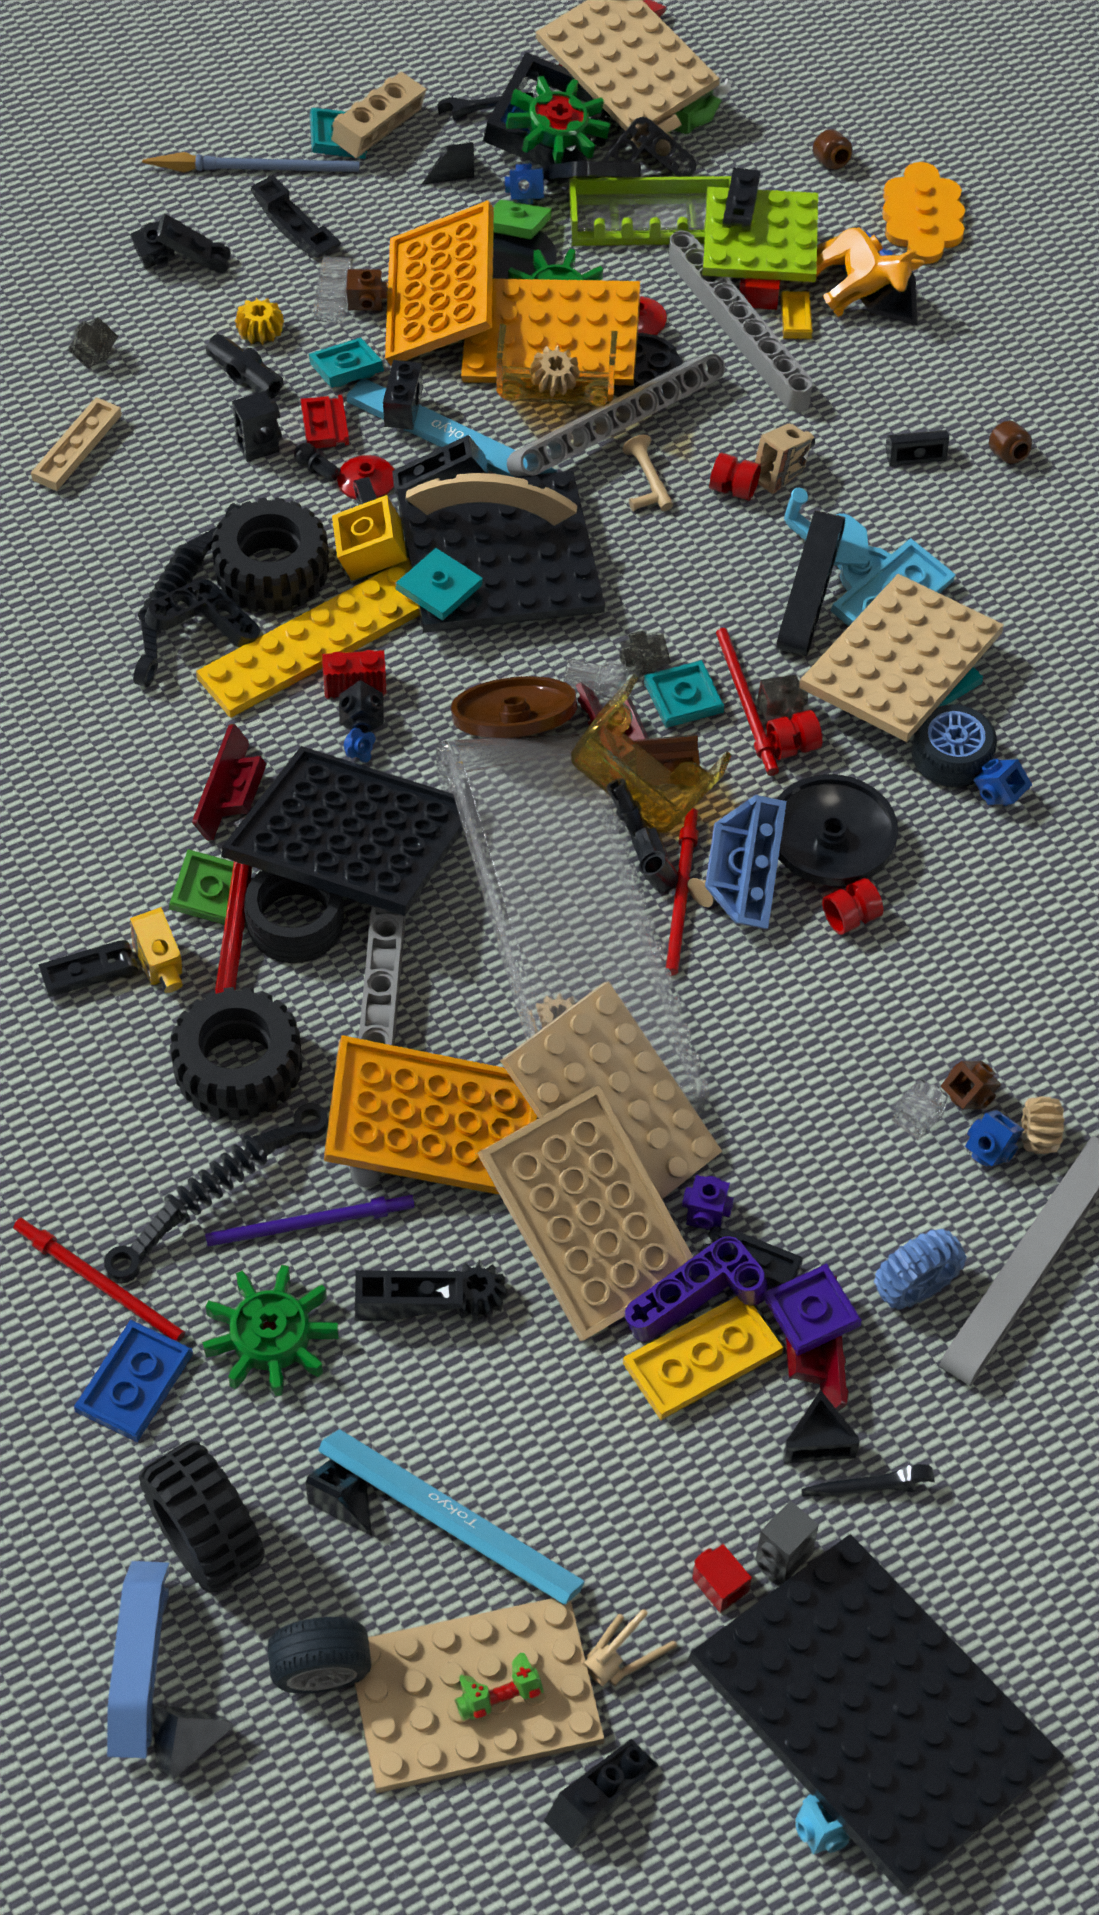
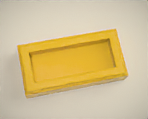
M781 291L783 339H812L810 292Z

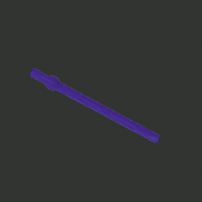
M413 1195L385 1199L384 1196L371 1198L369 1203L205 1233L207 1246L211 1247L373 1216L374 1219L388 1217V1213L415 1208Z

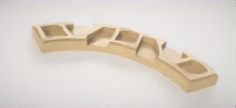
M458 474L454 479L442 481L437 478L422 483L406 493V500L426 515L456 504L490 502L527 510L555 526L577 512V505L550 488L545 487L543 490L529 485L528 480L499 474Z

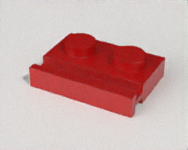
M338 395V398L330 399L329 396L300 399L307 443L312 444L315 448L335 447L336 443L344 442L345 445H349V434L342 395Z

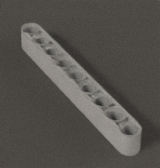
M674 232L670 236V265L786 408L793 412L807 410L810 406L813 381L728 277L703 276L704 248L690 232Z
M718 354L695 357L531 442L509 455L507 459L509 473L514 477L538 475L720 379L725 372L724 360ZM661 387L663 388L664 396L661 393ZM639 399L641 400V404H642V405H641V408H640L639 403H638ZM616 410L619 413V420L616 418ZM593 422L596 424V432L593 429ZM570 434H572L574 439L573 445L570 442ZM547 446H549L551 451L550 457L547 454ZM524 457H525V459L527 460V468H526V469H525L524 464H523V459H524Z
M1092 1136L950 1344L940 1362L939 1367L970 1386L975 1382L1098 1198L1099 1138Z

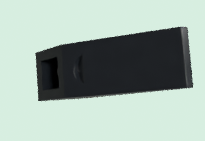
M630 1739L558 1794L544 1822L572 1849L593 1833L657 1770L659 1765L633 1739Z

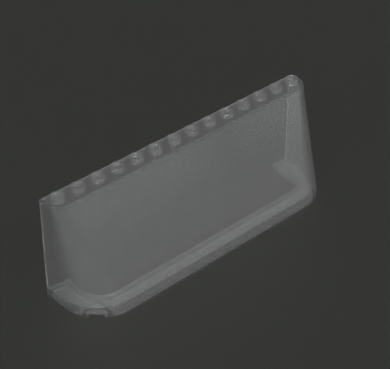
M585 733L513 738L445 740L438 742L436 762L441 790L453 793L526 1041L602 983L609 981L696 1113H704L705 1099L710 1097L708 1083L705 1078L700 1079L698 1070H700L699 1056L696 1050L691 1051L690 1049L691 1034L689 1026L681 1021L682 1007L678 995L673 996L672 975L669 968L664 969L663 948L660 941L655 942L654 921L651 915L646 916L644 910L646 908L645 894L643 889L637 888V870L634 863L629 864L627 858L629 856L628 843L625 837H620V820L616 812L612 813L610 807L613 804L612 798L602 783L604 781L602 764L595 762L596 748L593 738L588 739Z

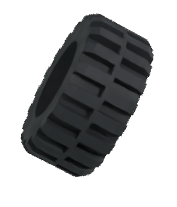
M267 497L258 498V502L254 503L247 501L242 503L241 508L237 509L235 507L229 511L227 518L223 517L218 523L217 529L213 532L212 555L217 584L228 597L233 598V601L241 607L247 605L249 610L258 612L261 609L265 610L266 613H275V610L283 609V612L292 610L294 605L300 607L307 603L308 597H315L320 591V587L327 580L329 554L327 533L324 530V525L318 517H315L311 510L306 507L302 509L301 504L291 500L288 503L283 498L276 497L275 500H267ZM269 548L284 549L293 553L289 557L275 562H261L249 558L255 552Z
M234 987L224 988V992L218 994L212 991L205 994L204 1000L196 999L189 1005V1012L183 1011L177 1019V1025L172 1029L170 1052L177 1086L180 1087L184 1098L187 1101L193 1102V1107L201 1112H205L208 1109L212 1117L221 1119L222 1115L229 1116V1120H240V1116L249 1115V1119L259 1117V1112L266 1110L268 1113L277 1108L278 1100L286 1101L291 1095V1088H295L300 1080L303 1060L300 1033L297 1028L296 1019L292 1013L287 1012L285 1004L277 999L273 1002L272 995L264 991L257 994L254 993L253 988L243 987L242 991H234ZM231 1039H250L260 1043L267 1049L258 1061L242 1068H223L213 1064L206 1058L217 1045Z
M186 1441L143 1467L139 1475V1481L146 1502L150 1506L155 1520H157L162 1533L167 1538L174 1553L179 1557L182 1565L188 1570L194 1581L203 1590H206V1592H219L261 1565L265 1557V1550L262 1547L263 1543L258 1535L256 1525L252 1521L245 1504L240 1499L237 1490L229 1481L228 1476L203 1445L197 1441Z

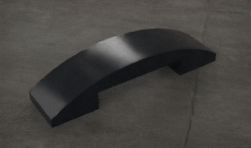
M274 175L251 186V192L269 219L299 249L313 257L320 258L341 246V242L324 225L318 228L290 200V191Z

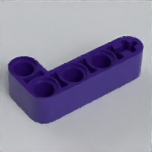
M726 1236L716 1240L631 1301L625 1310V1318L633 1337L642 1342H649L656 1339L728 1286L740 1301L751 1306L758 1305L764 1301V1292L768 1291V1284L762 1267L738 1239ZM727 1255H737L731 1262L722 1261ZM700 1275L709 1276L703 1282H693ZM749 1280L758 1281L753 1287H743V1284ZM670 1296H680L674 1303H665V1300Z

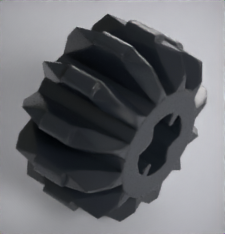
M480 1259L476 1263V1267L473 1268L465 1262L462 1266L463 1307L459 1308V1316L462 1319L468 1314H472V1320L475 1323L478 1321L479 1315H484L490 1320L493 1317V1310L501 1312L503 1300H506L508 1297V1289L504 1286L505 1277L503 1273L496 1274L494 1264L485 1269Z

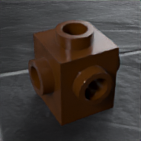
M347 269L346 292L348 310H382V299L388 298L387 281H382L381 269Z
M961 1061L951 1069L949 1076L940 1086L959 1108L984 1109L993 1102L996 1097L995 1092L1002 1084L994 1077L995 1071L985 1062Z

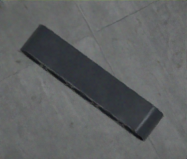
M815 510L780 627L776 645L777 650L805 657L808 656L846 521L845 517Z

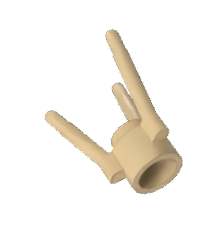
M642 1609L613 1642L607 1645L624 1619L622 1614H618L597 1645L585 1656L587 1660L582 1664L587 1666L589 1675L599 1685L604 1686L610 1681L616 1686L625 1676L676 1648L677 1643L671 1641L620 1669L619 1665L623 1660L616 1650L647 1616V1610Z

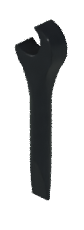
M525 92V94L534 98L533 92ZM501 96L476 100L448 97L438 103V114L441 115L443 112L451 111L452 119L456 121L474 111L495 108Z
M916 1464L882 1475L830 1481L801 1489V1496H838L877 1490L916 1491V1483L924 1481L935 1482L931 1466Z

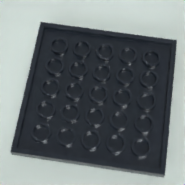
M573 471L516 477L528 480L529 485L543 490L545 487L550 488L577 505L576 514L555 526L527 510L490 502L456 504L426 515L406 500V493L412 488L397 489V500L411 569L437 548L483 578V585L444 620L439 619L418 605L423 633L605 613L603 593Z
M301 746L224 843L221 857L294 880L301 884L310 885L332 894L344 896L359 903L381 908L390 913L405 916L476 812L477 801Z

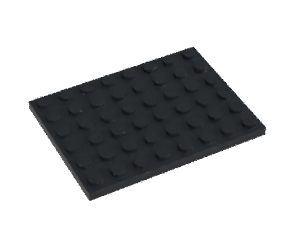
M851 1534L693 1649L688 1657V1660L809 1793L820 1801L819 1804L835 1821L838 1820L843 1826L842 1829L903 1896L1057 1767L1065 1757Z

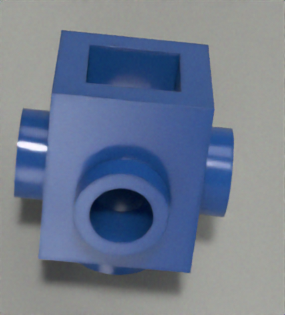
M515 164V170H510V176H505V193H511V200L517 199L519 203L533 204V199L545 197L543 168L532 169V164ZM527 180L529 182V187L522 188L520 186V181Z
M1018 759L990 760L983 765V771L973 779L980 790L981 797L988 805L1002 804L1003 806L1014 804L1032 786Z
M998 1110L987 1112L982 1120L977 1119L967 1133L970 1138L964 1147L972 1152L971 1156L974 1160L984 1166H995L1003 1162L1008 1163L1018 1150L1016 1142L1025 1129Z

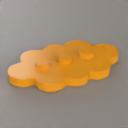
M914 162L905 168L904 177L892 178L884 186L883 198L885 203L883 205L882 217L887 222L885 230L886 239L896 246L907 247V252L917 250L913 259L923 260L925 264L939 261L943 255L944 248H953L963 240L965 229L962 222L964 220L965 208L960 202L962 193L960 185L951 179L940 178L938 169L932 164Z

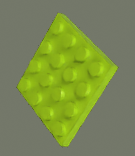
M707 187L703 276L804 282L816 281L818 193L758 189L751 231H746L738 226H731V228L722 227L729 188Z

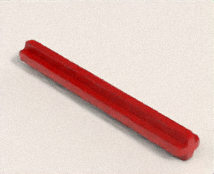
M235 861L233 863L215 987L216 994L224 992V988L234 987V991L236 988L245 924L244 902L246 890L251 882L253 867L239 864Z

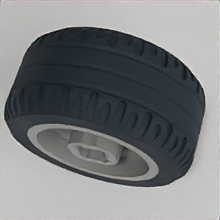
M320 1617L294 1622L278 1629L268 1640L267 1651L270 1677L273 1684L285 1692L313 1694L339 1690L360 1682L371 1670L367 1630L358 1621L350 1618Z

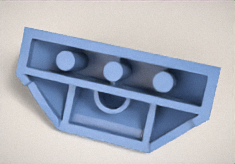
M755 795L714 823L705 887L737 924L768 929L787 801Z

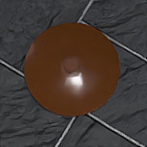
M537 676L509 677L488 681L463 691L451 704L452 721L459 730L471 735L487 738L522 737L548 731L567 722L577 711V698L574 688L557 679Z

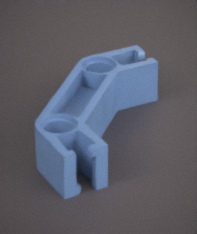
M131 1561L123 1582L108 1698L107 1757L147 1758L148 1747H150L152 1742L153 1695L162 1619L169 1599V1588H165V1581L169 1575V1562Z

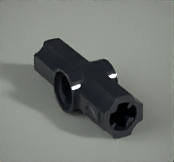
M218 333L210 338L208 345L205 347L206 355L223 366L233 382L238 385H242L245 382L258 393L266 391L271 399L279 395L284 385L283 378L263 364V360L258 352L252 348L244 350L226 336L219 335Z

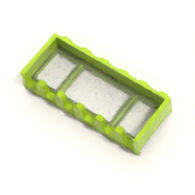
M731 176L570 178L569 202L572 246L670 245V236L676 231L690 232L700 244H704L707 187L729 188Z

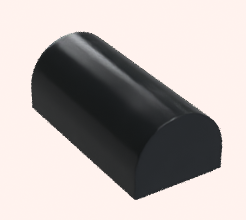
M947 430L887 435L886 454L889 466L947 461L950 438Z

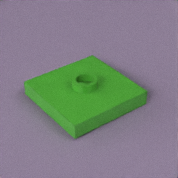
M500 199L493 206V232L532 239L552 218V209Z
M188 849L169 903V909L225 925L234 862Z

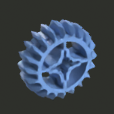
M944 1229L930 1230L927 1234L923 1233L913 1240L909 1239L908 1243L899 1246L896 1252L889 1254L888 1260L881 1263V1268L877 1270L873 1282L877 1287L879 1295L891 1308H896L897 1310L903 1309L906 1306L911 1308L914 1304L923 1302L937 1292H941V1289L946 1285L951 1284V1280L957 1277L960 1273L959 1271L963 1269L967 1256L959 1240L950 1231H945Z

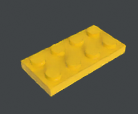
M736 1296L623 1357V1365L659 1419L663 1420L781 1355L783 1346L754 1305L744 1304Z

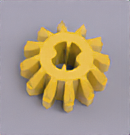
M256 297L253 302L245 300L244 306L238 307L235 325L241 335V339H248L250 344L257 341L262 346L264 341L274 342L275 337L281 336L284 324V316L278 307V303H270L269 298L259 301Z

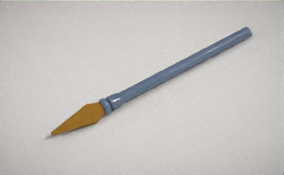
M187 152L142 160L145 164L184 173L195 169L201 171L203 168L204 170L249 169L359 172L360 170L359 161L219 158L207 155L203 157L201 154L195 156Z

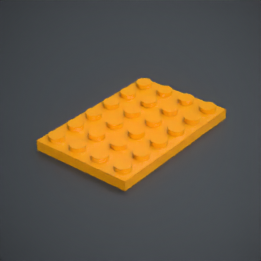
M489 200L390 238L385 359L390 366H392L393 360L407 361L413 357L492 329L494 207Z
M493 279L492 329L465 338L461 371L462 382L533 384L530 366L534 362V356L537 352L543 353V349L546 346L551 351H554L555 347L559 345L561 352L570 349V357L577 358V367L580 370L579 378L576 380L577 385L634 386L641 290L640 281Z
M342 1035L338 1045L324 1161L500 1195L477 1153L537 1120V1115L503 1067Z

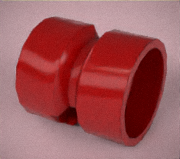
M721 452L714 463L709 488L724 494L732 491L734 497L750 501L759 482L761 464L746 459L740 463L736 456Z
M812 710L795 713L792 715L791 720L784 716L767 722V737L772 740L775 748L773 755L778 760L796 756L798 750L802 753L819 750L822 747L821 727L816 714Z
M866 878L848 885L846 891L839 889L826 895L822 900L823 911L828 923L840 935L859 927L860 921L866 924L881 917L884 912L883 902L877 888Z

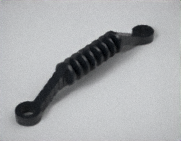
M234 503L230 504L224 517L227 518L229 511L235 507L239 509L241 506ZM217 526L176 548L175 554L170 558V563L165 567V572L160 575L154 589L149 594V598L145 600L144 606L139 610L138 617L141 622L145 655H142L136 664L133 675L134 684L148 688L155 678L158 667L157 638L161 631L151 628L145 622L149 603L193 581V577L197 575L198 568L202 566L207 552L212 549V536Z
M307 1103L295 1111L293 1123L253 1137L249 1135L244 1136L241 1140L244 1150L236 1144L231 1146L234 1158L224 1152L220 1155L223 1166L216 1161H211L209 1167L212 1174L205 1169L198 1171L201 1183L195 1178L190 1177L187 1180L190 1191L182 1185L178 1186L176 1190L180 1199H177L172 1194L166 1195L163 1208H161L157 1216L152 1219L150 1224L144 1229V1232L138 1236L131 1246H117L106 1254L104 1267L108 1278L120 1284L134 1280L139 1274L140 1263L146 1257V1254L148 1255L153 1247L156 1246L159 1239L161 1240L166 1232H169L179 1223L186 1225L190 1222L187 1210L196 1216L201 1214L198 1202H201L206 1207H210L212 1205L210 1193L217 1199L222 1198L223 1192L220 1185L230 1191L234 1188L231 1177L238 1182H243L245 1177L241 1170L242 1168L249 1174H253L256 1170L252 1161H255L260 1166H264L268 1161V1154L274 1152L275 1149L282 1148V1146L304 1138L316 1139L322 1136L328 1128V1117L325 1109L319 1104ZM308 1116H316L320 1119V1122L314 1126H306L302 1123V1120ZM119 1259H128L132 1262L131 1266L126 1270L119 1271L113 1268V1264Z

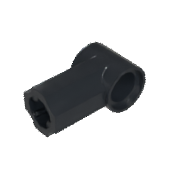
M644 827L635 832V837L632 840L640 861L639 870L656 891H669L677 884L679 874L670 861L659 831L656 828L649 829Z

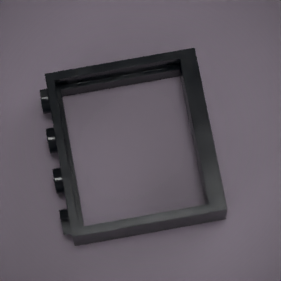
M526 52L486 123L483 142L538 165L555 164L553 157L554 148L539 143L526 153L522 148L525 137L530 133L520 129L506 128L505 122L507 121L508 113H511L514 105L511 104L512 94L515 88L523 92L529 79L537 81L539 76H544L549 87L566 92L567 86L575 78L566 68ZM578 83L576 98L585 102L594 100ZM602 109V113L593 115L590 119L606 122L605 116L610 117V115ZM585 134L591 142L596 144V136ZM576 147L573 151L565 148L561 163L586 161L587 157Z

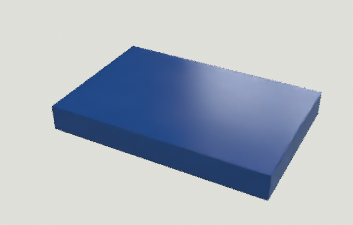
M130 1319L74 1405L75 1412L138 1443L193 1356L192 1348Z

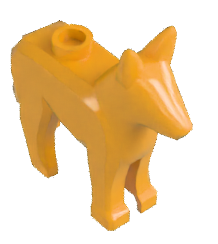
M861 228L846 229L839 236L817 246L816 277L830 265H846L848 275L838 286L823 295L825 301L834 310V313L840 317L849 304L879 290L887 284L891 283L899 292L905 291L912 271L925 264L923 260L913 259L917 250H911L902 255L882 256L879 251L884 248L875 235L869 237Z

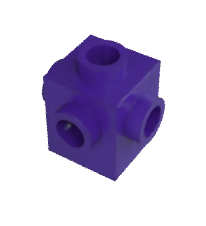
M696 1175L693 1188L686 1186L682 1201V1207L688 1208L686 1225L710 1230L713 1226L721 1227L724 1217L730 1218L733 1208L734 1197L728 1196L730 1183L722 1181L715 1176L703 1177Z

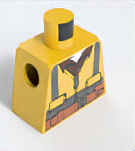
M162 907L130 918L132 945L150 984L156 985L161 983L165 993H171L180 989L183 986L180 978L182 974L181 954Z

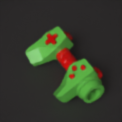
M519 1653L512 1661L513 1681L489 1690L487 1685L478 1683L471 1676L460 1675L459 1680L463 1694L461 1697L455 1698V1702L462 1721L484 1717L491 1713V1706L517 1696L529 1699L544 1693L539 1674L535 1667H531L524 1653Z

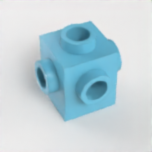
M809 1795L803 1800V1805L795 1819L796 1830L800 1839L805 1843L807 1842L813 1855L824 1850L833 1853L844 1848L849 1843L848 1839L850 1836L842 1829L843 1826L838 1820L835 1821L819 1804L820 1801L814 1795Z

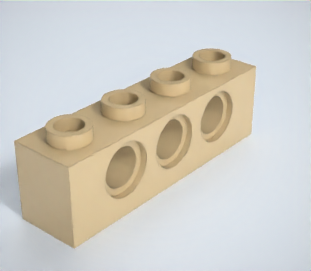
M402 71L393 78L389 77L377 90H371L366 98L360 102H355L350 110L344 114H339L335 118L332 125L334 130L331 140L355 158L359 157L421 110L426 88Z

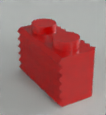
M384 650L322 654L324 693L327 699L339 697V694L360 680L382 692L383 696L387 694Z

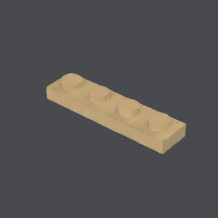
M95 397L32 470V481L58 491L122 416L121 407Z

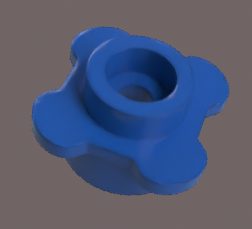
M353 728L344 740L346 756L351 759L359 758L363 763L369 762L371 759L370 752L376 741L375 735L372 732L363 733L359 728Z

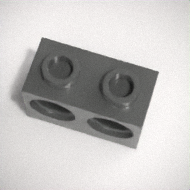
M791 1500L760 1531L755 1558L759 1569L771 1579L775 1577L782 1584L813 1554L819 1524Z

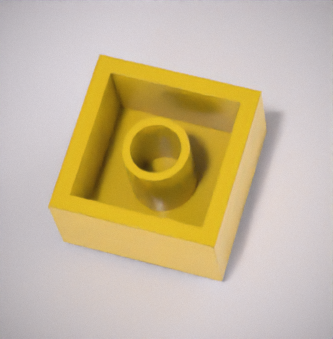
M387 495L332 515L337 558L351 581L407 561L401 518Z

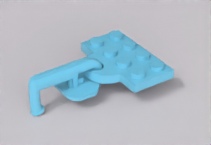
M795 488L791 493L784 520L795 533L806 541L811 522L799 512L801 506L807 502L808 494L803 488ZM842 513L835 514L846 518L834 565L841 570V582L847 592L833 603L831 612L848 626L853 623L897 574L938 593H941L954 581L956 574L913 539L910 538L895 552L890 554L882 548L868 546L866 528L853 517Z

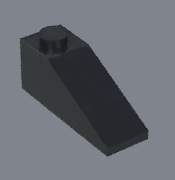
M469 435L392 471L396 495L397 489L416 487L437 478L442 481L454 479L458 474H489L486 455Z
M355 1270V1321H394L463 1307V1271Z

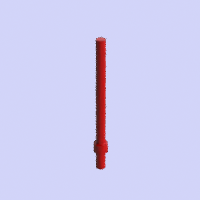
M720 628L716 631V636L755 739L754 749L757 757L762 759L767 775L774 776L779 772L773 755L775 748L772 740L766 736L727 628Z
M695 808L686 809L684 827L680 829L678 842L681 845L678 866L679 879L675 890L665 973L671 976L677 975L679 970L689 890L688 882L691 875L694 847L698 844L699 831L696 829L698 810Z
M22 1217L15 1222L13 1229L33 1242L32 1246L44 1255L49 1253L165 1336L177 1342L183 1339L185 1335L184 1330L57 1242V1237L45 1229L39 1230Z

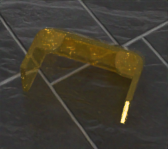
M500 324L496 358L498 395L508 401L590 406L609 404L613 400L615 393L618 331H612L609 373L580 371L573 390L567 389L564 396L555 391V394L551 397L549 390L540 393L539 385L532 383L530 368L506 366V324Z
M633 674L603 707L576 743L571 753V760L579 771L607 794L609 793L606 787L610 782L616 779L620 780V778L625 779L633 799L637 800L642 808L640 813L646 825L650 829L656 828L659 833H667L722 778L732 754L726 751L708 772L694 762H684L673 772L669 771L624 733L632 722V712L624 702L629 697L639 678Z

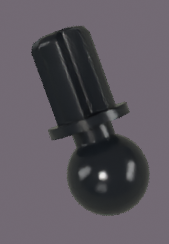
M304 442L295 448L294 458L296 462L302 466H308L309 472L319 473L330 482H334L340 475L341 470L326 459L324 452H317L312 444Z

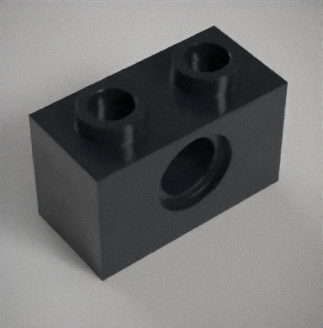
M393 360L383 399L384 427L414 429L423 391L422 363Z
M266 391L232 401L236 443L246 462L280 452L278 439H282V433L277 423V419L280 418V411L277 403L270 401Z

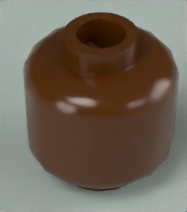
M829 129L817 136L813 143L812 151L816 160L823 166L831 170H839L850 161L853 147L849 139L842 133Z
M1009 420L998 424L992 430L988 444L990 450L1003 462L1016 464L1029 455L1033 441L1027 430L1017 422Z

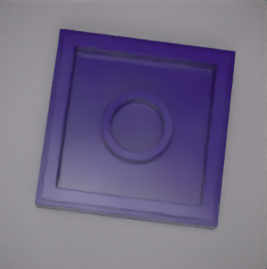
M827 1263L764 1292L765 1302L797 1356L861 1326L862 1320Z

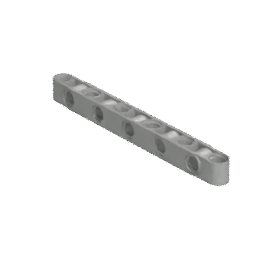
M371 906L359 1039L395 1046L406 915L390 913L387 910ZM350 1166L351 1179L360 1187H371L380 1180L382 1172Z

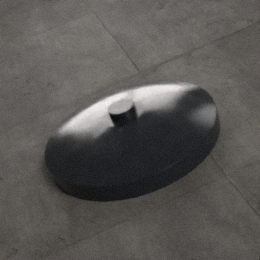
M815 775L790 785L777 798L778 800L787 801L778 859L797 876L817 884L844 886L863 878H871L880 872L890 861L895 851L898 837L897 818L888 800L869 784L844 775Z

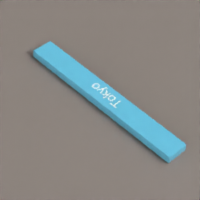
M361 379L346 395L347 402L384 420L383 399L386 388L368 379ZM420 404L414 429H404L441 448L469 435L486 455L489 471L499 475L512 476L507 469V459L516 450ZM524 457V459H523V464H524V467H525V469H526V468H527V460H526L525 457ZM551 467L539 474L558 472V470Z
M339 1429L322 1440L318 1449L321 1454L563 1605H566L581 1591L584 1580Z

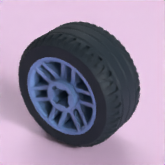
M956 704L939 706L914 733L911 749L913 762L917 770L924 777L941 786L959 788L973 785L975 783L973 779L983 771V765L994 759L997 747L996 731L989 719L973 708Z

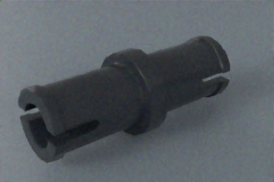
M620 778V780L616 779L610 782L606 789L617 808V817L619 820L624 821L633 840L635 832L648 827L640 813L642 808L639 802L633 799L625 779Z

